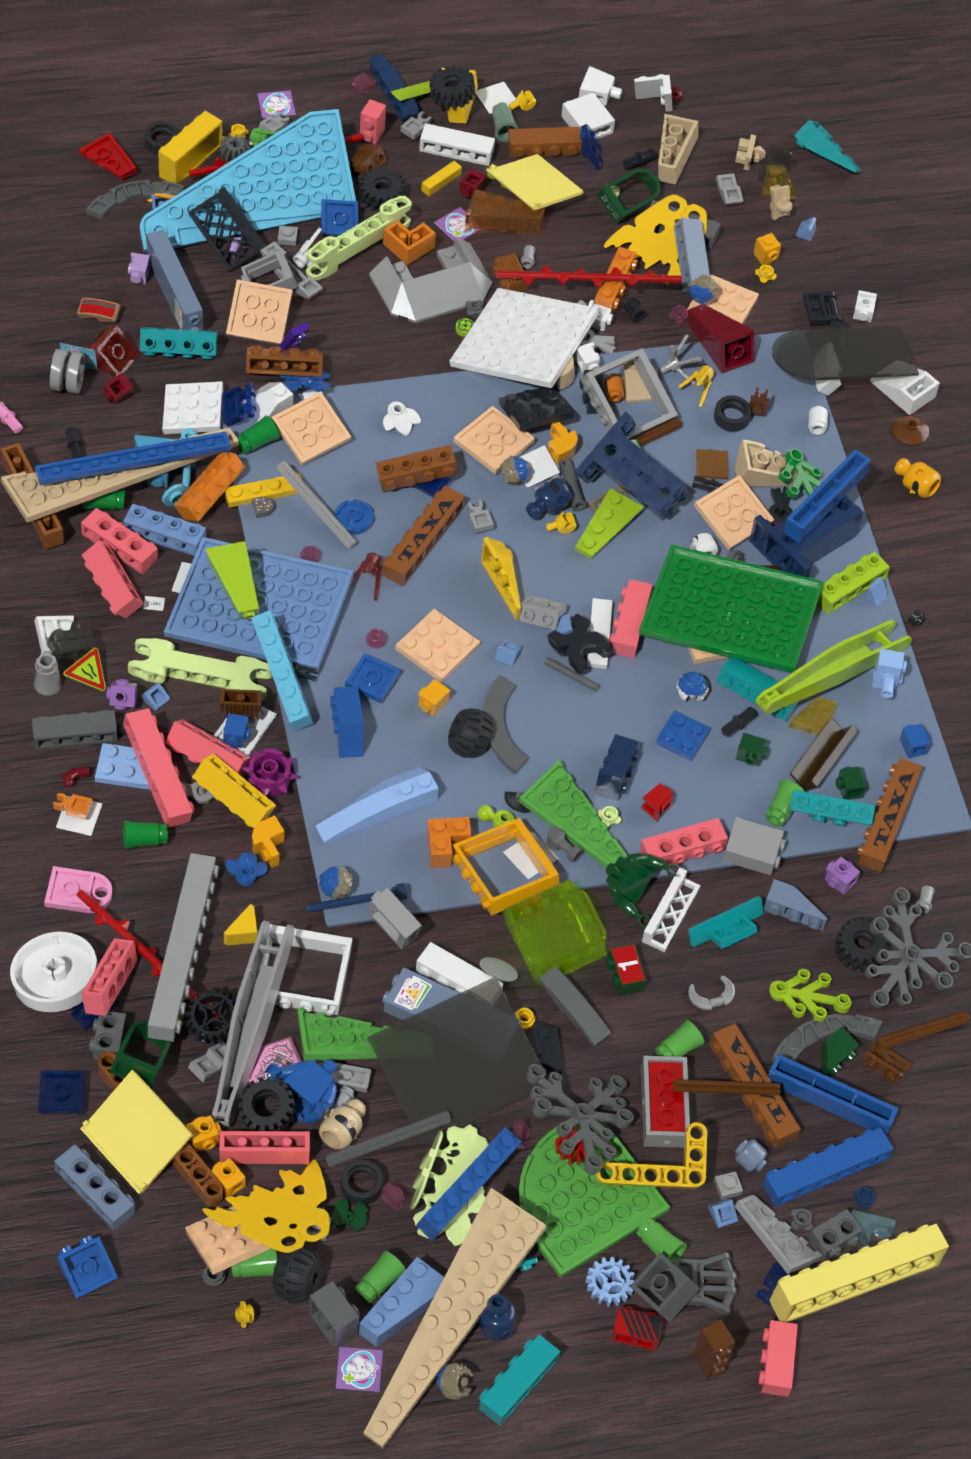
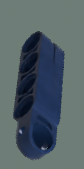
M373 55L370 59V70L400 121L408 120L411 117H418L419 109L413 97L399 101L391 93V91L406 87L394 66L390 65L384 55Z

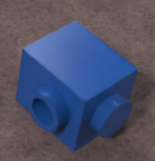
M228 713L223 732V742L233 748H244L245 740L249 741L251 729L248 728V716Z
M910 724L903 728L900 741L907 757L912 758L926 755L931 743L927 730L925 731L923 725Z

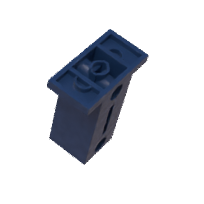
M625 411L575 472L587 484L596 478L598 470L602 471L660 520L664 521L675 512L674 508L678 503L682 504L685 501L688 491L683 482L627 438L634 433L636 424L632 416Z
M846 495L800 543L783 533L786 519L773 527L760 514L754 518L749 542L772 565H778L780 571L809 578L813 563L857 536L863 512Z

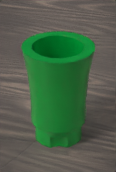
M265 415L256 424L237 436L239 440V446L237 447L243 454L249 451L252 452L260 446L279 439L278 429L274 422Z
M116 490L85 501L83 510L96 508L123 510L125 491Z
M123 821V843L125 850L135 847L167 844L168 833L166 823Z

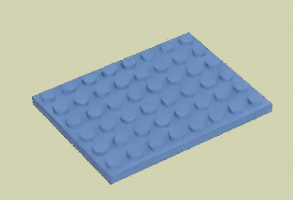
M202 537L165 627L164 636L266 660L252 619L246 620L238 617L208 566L206 548L232 543ZM247 547L259 614L271 611L276 619L292 663L316 668L318 672L353 579V571Z

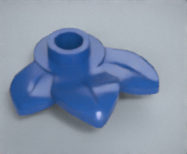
M244 852L239 856L238 860L227 859L226 869L228 873L235 875L240 885L249 886L253 884L256 877L267 872L268 864L258 862L254 853Z

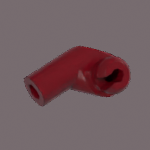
M671 86L672 100L675 102L680 101L683 97L682 92L678 87Z
M89 766L71 768L62 775L63 785L65 787L73 786L75 778L90 777Z

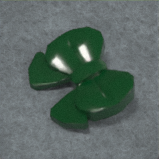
M340 1199L336 1202L331 1217L332 1225L340 1227L347 1224L351 1225L356 1232L362 1231L366 1226V1214H368L366 1205L358 1202L354 1211L351 1212L348 1211L347 1199Z

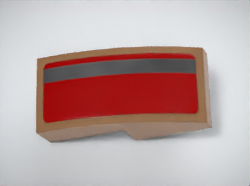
M82 298L77 315L80 318H97L99 322H116L121 306L106 300Z

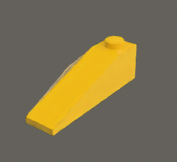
M485 537L483 538L481 563L514 618L519 620L521 604L512 552L506 548L503 542Z

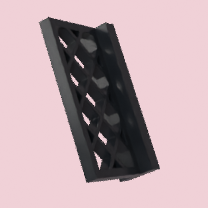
M225 187L219 189L217 194L188 212V215L228 272L236 269L257 254L261 255L260 250L266 247ZM217 199L221 203L220 211L210 209L211 203ZM198 211L207 212L205 221L198 220L194 214ZM209 213L219 214L218 223L208 221ZM222 215L230 216L232 219L231 226L220 224ZM206 225L216 226V234H207L205 231ZM219 227L230 229L228 238L218 236ZM232 230L242 233L241 240L231 238ZM217 240L227 241L226 250L216 247ZM229 243L240 244L239 252L228 251ZM242 245H249L254 251L249 254L241 253ZM227 254L238 256L237 261L231 266L226 261Z

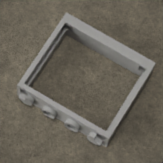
M643 348L590 371L580 379L584 386L583 389L587 391L590 397L591 405L599 414L600 422L609 431L617 422V419L595 377L630 361L633 362L661 417L636 428L634 433L627 437L628 439L636 437L678 416Z

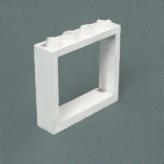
M270 924V935L266 946H272V943L281 944L286 927ZM295 929L292 946L343 955L334 1001L278 991L275 1005L282 1008L305 1009V1012H322L328 1016L338 1015L352 950V938ZM270 953L263 954L261 965L268 966Z

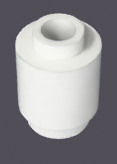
M815 406L809 410L808 428L812 434H823L827 429L828 411L822 406Z

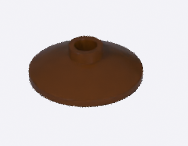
M903 415L893 422L892 434L902 444L916 446L927 440L929 427L923 419L917 416Z

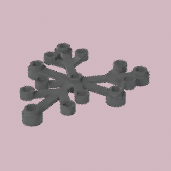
M903 887L897 888L891 894V900L897 906L898 914L892 906H886L881 910L882 917H877L870 923V930L873 934L883 936L898 949L896 951L881 949L875 955L876 960L879 963H885L888 960L901 959L898 965L877 966L870 964L865 968V975L868 978L891 974L881 989L876 990L870 996V1003L876 1008H882L888 1004V993L897 981L900 992L897 996V1002L901 1006H906L912 1001L908 987L912 991L922 987V980L919 978L917 966L934 980L937 989L946 990L953 985V977L951 975L959 970V964L949 957H957L960 960H967L971 957V944L968 942H962L956 948H946L954 941V937L950 932L940 935L939 943L935 949H920L917 945L913 944L910 926L921 915L922 910L920 906L912 905L906 911L905 903L909 901L910 894ZM886 910L890 912V916L886 914ZM891 919L901 928L903 942L888 930L889 924L887 920ZM922 958L938 959L945 965L946 972H937ZM907 966L909 968L910 980L908 981V986L905 975V969L907 968ZM870 968L874 970V974L870 972Z
M538 1064L530 1065L526 1072L528 1082L542 1086H534L530 1092V1097L535 1100L532 1106L533 1114L538 1118H543L548 1114L571 1117L566 1122L560 1123L556 1130L557 1134L563 1138L568 1137L572 1128L579 1123L580 1130L569 1139L563 1140L560 1151L563 1154L570 1155L575 1146L583 1141L586 1156L583 1163L584 1170L590 1175L598 1173L603 1166V1160L594 1153L593 1143L602 1150L601 1155L606 1160H612L616 1154V1149L612 1145L607 1144L613 1136L612 1131L605 1128L598 1121L615 1123L617 1127L624 1129L629 1127L634 1119L633 1113L625 1109L626 1101L623 1098H611L612 1095L623 1093L627 1086L626 1080L619 1075H614L607 1084L608 1088L602 1092V1081L598 1078H592L588 1088L593 1092L594 1099L588 1104L579 1103L577 1105L563 1093L561 1086L562 1077L559 1073L552 1072L548 1079H545L546 1072L542 1066ZM546 1098L558 1099L567 1108L552 1106L551 1102ZM600 1105L612 1106L617 1113L595 1112L594 1110ZM590 1127L599 1133L598 1136L590 1130Z

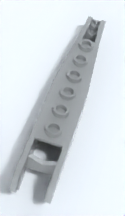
M264 920L261 923L234 1006L217 1098L212 1113L214 1123L218 1122L221 1126L232 1127L239 1108L240 1094L244 1095L243 1089L248 1084L268 1030L294 939L295 928L293 925H287L280 947L278 948L266 946L270 935V922ZM264 953L277 955L273 967L261 965ZM234 1087L230 1099L227 1100L229 1088Z

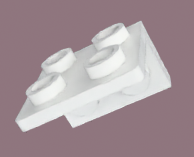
M659 74L654 77L642 76L634 79L636 99L661 97V105H665V111H673L669 75Z

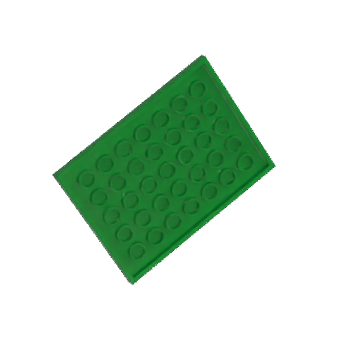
M671 544L640 625L639 634L793 673L796 669L824 581Z

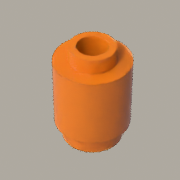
M615 373L607 375L605 377V386L608 401L618 402L624 397L622 379Z

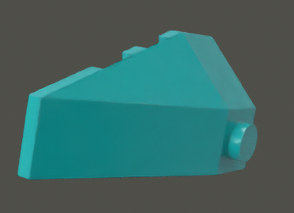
M808 120L794 135L798 139L796 141L797 144L803 149L806 147L855 173L861 172V169L847 154L841 153L843 151L842 148L834 141L831 142L832 136L818 122Z

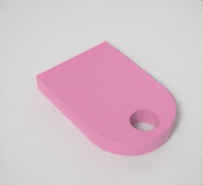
M53 866L44 902L45 907L95 913L90 911V908L76 894L83 890L105 909L112 899L111 883L105 876L99 873ZM105 891L107 895L100 898L96 896V893Z

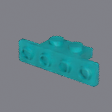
M794 790L790 810L809 814L808 817H813L815 822L825 823V820L833 821V825L845 827V824H850V822L871 825L875 805Z
M757 896L689 928L690 945L695 947L711 939L723 949L757 933V926L751 920L764 914L762 899Z

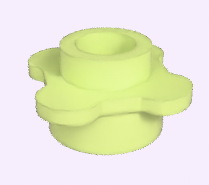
M607 806L597 813L598 817L601 818L607 827L612 824H620L621 822L615 807Z

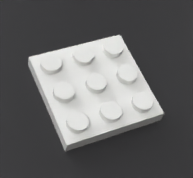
M223 382L166 384L163 433L177 434L187 428L193 429L194 432L221 430Z

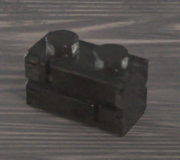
M78 625L64 631L61 628L56 629L47 640L48 647L52 656H55L56 661L83 657L92 649L97 648L89 626L81 627Z

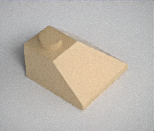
M630 361L621 365L620 378L623 382L626 403L653 401L633 362ZM653 366V368H654V370H655V372H656V374H657V376H658L657 368H655V367Z

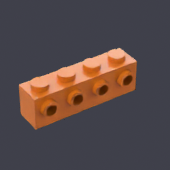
M619 247L606 274H610L614 267H618L621 274H632L631 272L635 271L638 260H635L636 252ZM604 281L597 292L594 303L611 308L612 314L614 309L617 310L620 296L623 297L626 283H629Z
M220 452L175 503L174 507L184 520L199 521L243 471L245 466L236 453Z

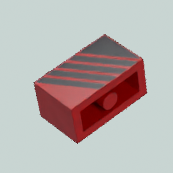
M619 1307L611 1341L656 1351L664 1317H660L653 1312H639L632 1307Z

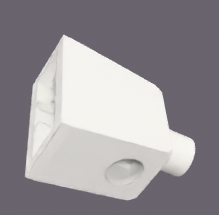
M589 66L580 87L579 98L594 92L605 106L610 97L620 99L622 89L614 87V76Z

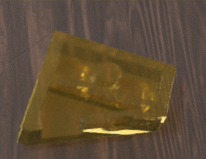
M767 164L762 195L771 196V186L780 185L782 187L788 185L790 187V199H796L797 191L786 167Z
M817 697L790 721L789 727L818 735L828 720L833 718L837 702Z

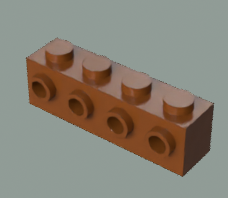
M261 346L247 348L246 373L322 377L323 352H319L318 349L300 351L299 348H290L289 350H282L280 347L264 349Z
M451 445L375 462L382 492L458 474Z

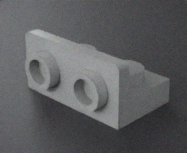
M530 595L521 602L519 620L555 630L558 628L559 617L566 612L567 604Z

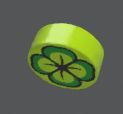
M467 318L458 320L456 323V333L466 337L474 325L473 321Z

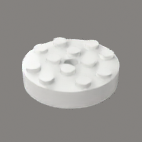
M51 932L33 938L19 949L13 958L10 976L16 995L26 1006L42 1012H58L69 1010L83 1002L81 993L97 968L98 961L94 949L84 938L68 932Z

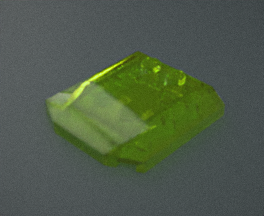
M569 879L503 910L508 929L533 979L540 987L543 985L538 978L555 966L565 976L607 956V951H605L606 930L588 894L575 887Z

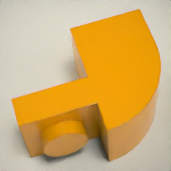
M560 422L552 423L550 435L553 440L548 442V452L552 459L560 466L559 462L561 460L565 464L564 458L572 459L575 456L577 434L575 430L568 433L567 428L562 426Z
M274 815L261 821L254 828L252 833V850L255 855L261 853L265 862L268 861L271 868L279 865V852L275 846L284 842V830Z

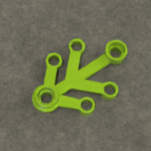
M800 969L794 978L786 982L774 981L769 987L771 997L776 1001H784L792 1010V1014L797 1018L803 1017L807 1008L813 1014V1018L816 1021L822 1022L826 1019V1009L818 1007L813 1001L833 1005L835 1011L842 1014L847 1013L852 1004L850 997L846 994H840L835 997L814 993L822 987L826 988L830 985L831 976L827 973H821L818 980L799 990L794 989V987L800 983H807L810 978V972L807 969ZM792 997L799 998L802 1003H796Z

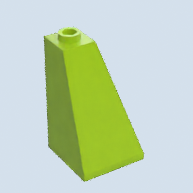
M246 542L206 548L208 566L238 617L248 620L259 615Z

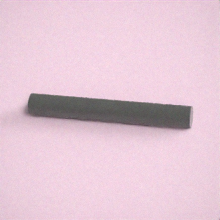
M549 657L544 662L550 668L595 692L600 687L599 684Z

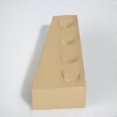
M664 114L658 163V178L660 181L676 184L698 139V121Z

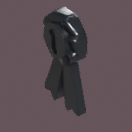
M786 486L783 488L782 495L779 487L776 489L771 488L770 490L774 504L770 506L769 513L773 517L775 524L781 523L792 513V509L787 506L790 497L786 494L788 489Z

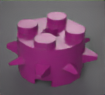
M264 749L262 753L253 752L249 766H245L242 769L249 773L248 782L266 797H280L287 793L290 779L298 778L297 775L290 772V766L294 759L284 757L283 753L277 749Z

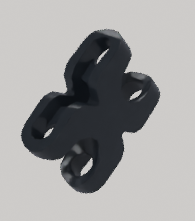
M575 614L571 617L572 628L574 629L572 633L565 635L553 630L547 634V639L550 646L560 656H568L569 665L576 672L583 674L588 670L584 658L586 655L597 653L604 658L612 652L608 641L599 632H590L588 621L581 615Z

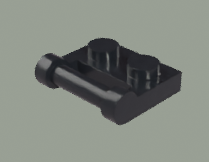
M834 291L807 292L803 294L810 326L827 325L831 323V320L843 322L842 317L838 313ZM824 300L829 304L831 315L827 313Z

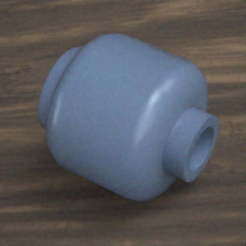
M745 1139L734 1151L736 1153V1162L747 1172H752L755 1169L760 1171L767 1163L765 1160L767 1151L754 1139L749 1141Z

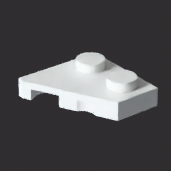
M36 616L34 621L42 653L62 655L74 616Z

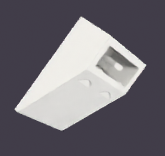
M897 361L870 379V382L909 415L934 399L940 384L928 372Z

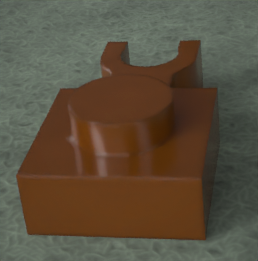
M756 387L755 395H751L749 402L751 413L766 417L770 399H767L768 390L766 389L765 393L762 394L758 391L759 388Z

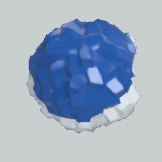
M697 671L683 674L677 682L679 696L685 702L687 696L689 698L698 696L697 701H701L709 690L706 679Z

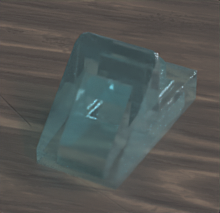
M856 1210L851 1211V1215L863 1229L859 1239L865 1247L868 1245L871 1233L879 1237L892 1236L896 1220Z

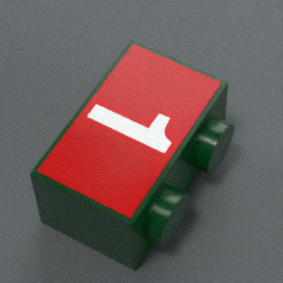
M635 944L611 948L609 956L606 958V965L608 970H612V984L614 988L618 989L619 996L644 991L646 978Z

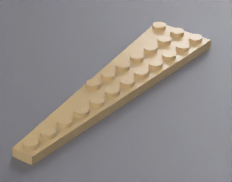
M225 428L221 430L203 433L201 435H193L188 437L191 438L226 431V434L231 444V448L239 446V440L230 428ZM215 454L46 485H39L35 472L29 474L21 472L1 477V483L28 523Z
M491 1188L364 1431V1436L381 1448L385 1447L487 1308L488 1299L500 1292L547 1228L540 1220Z

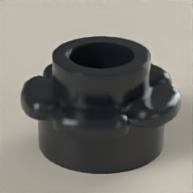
M917 609L910 616L908 621L912 624V627L915 625L919 627L925 621L924 611L921 612Z

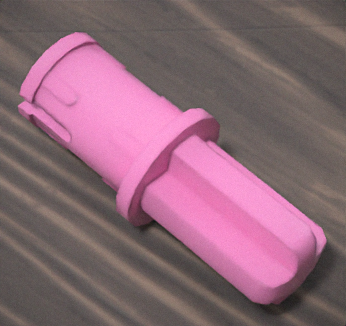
M0 402V418L2 423L7 424L14 433H19L23 426L15 418V413L10 411L3 402Z

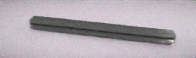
M444 1111L326 1155L327 1165L329 1167L339 1165L451 1122L450 1114L448 1111Z

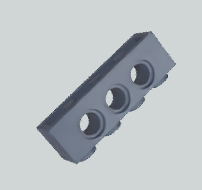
M73 1145L54 1161L55 1171L113 1231L135 1214V1202L128 1194L124 1195L119 1190L120 1187L114 1179L109 1180L103 1168L99 1164H94L84 1149L80 1150L76 1145ZM79 1169H85V1170H87V1171L84 1172V1173H77V1172H76V1171L79 1170ZM94 1184L101 1185V1187L96 1189L92 1188L91 1186ZM109 1199L116 1200V1202L112 1204L106 1203V1201Z

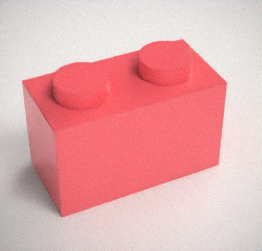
M370 99L362 110L360 133H362L363 140L376 144L385 131L386 105Z

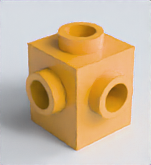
M211 1115L196 1118L193 1122L186 1124V1128L193 1134L189 1142L195 1152L210 1150L219 1144L221 1129L218 1122L214 1123Z

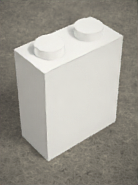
M594 92L563 103L562 118L569 127L580 128L582 144L613 133L615 120Z

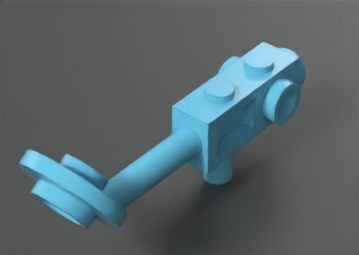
M190 428L181 431V438L179 440L197 435V432ZM195 462L182 466V484L173 485L163 494L162 502L165 506H174L189 489L191 468H195Z

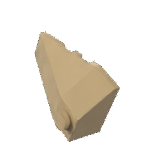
M742 439L736 460L735 472L736 477L740 475L747 485L754 487L790 486L797 473L793 468L791 479L787 483L782 482L778 475L784 470L787 462L784 457L780 456L781 453L776 450L771 452L765 449V445L759 442Z

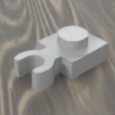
M420 112L417 119L411 117L401 126V132L415 140L422 134L425 123H431V116L423 119L424 112Z
M278 112L275 118L270 115L260 122L259 129L278 132L288 125L290 117L281 118L282 112Z
M478 500V507H473L471 502H468L469 520L474 532L479 533L493 529L494 523L488 509L482 510V501Z

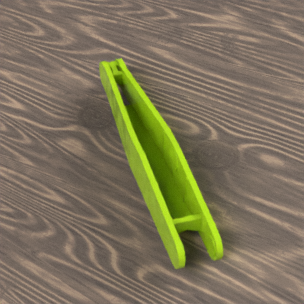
M889 620L828 648L774 686L760 693L755 700V704L766 715H769L781 708L837 686L874 667L880 649L897 652L904 651L911 644L912 638L905 636L891 642L886 636L894 630L896 622ZM875 641L882 644V647L873 651L867 647V645Z

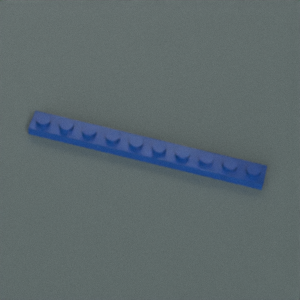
M226 431L37 465L35 466V473L39 485H46L231 451V444Z

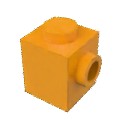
M772 233L756 239L753 254L762 265L769 264L778 260L781 244Z
M434 679L427 687L424 686L419 691L418 706L424 712L435 716L449 702L450 689Z
M230 1158L224 1162H218L211 1170L221 1182L225 1197L233 1196L246 1187V1177Z

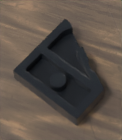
M537 1021L522 1061L538 1064L545 1069L562 1074L563 1063L558 1029Z

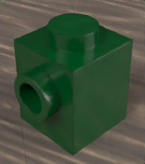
M743 732L735 760L745 762L748 765L759 766L761 759L765 760L769 749L765 747L767 739Z
M848 766L840 769L835 782L837 789H840L842 798L846 800L863 798L866 784L860 766Z

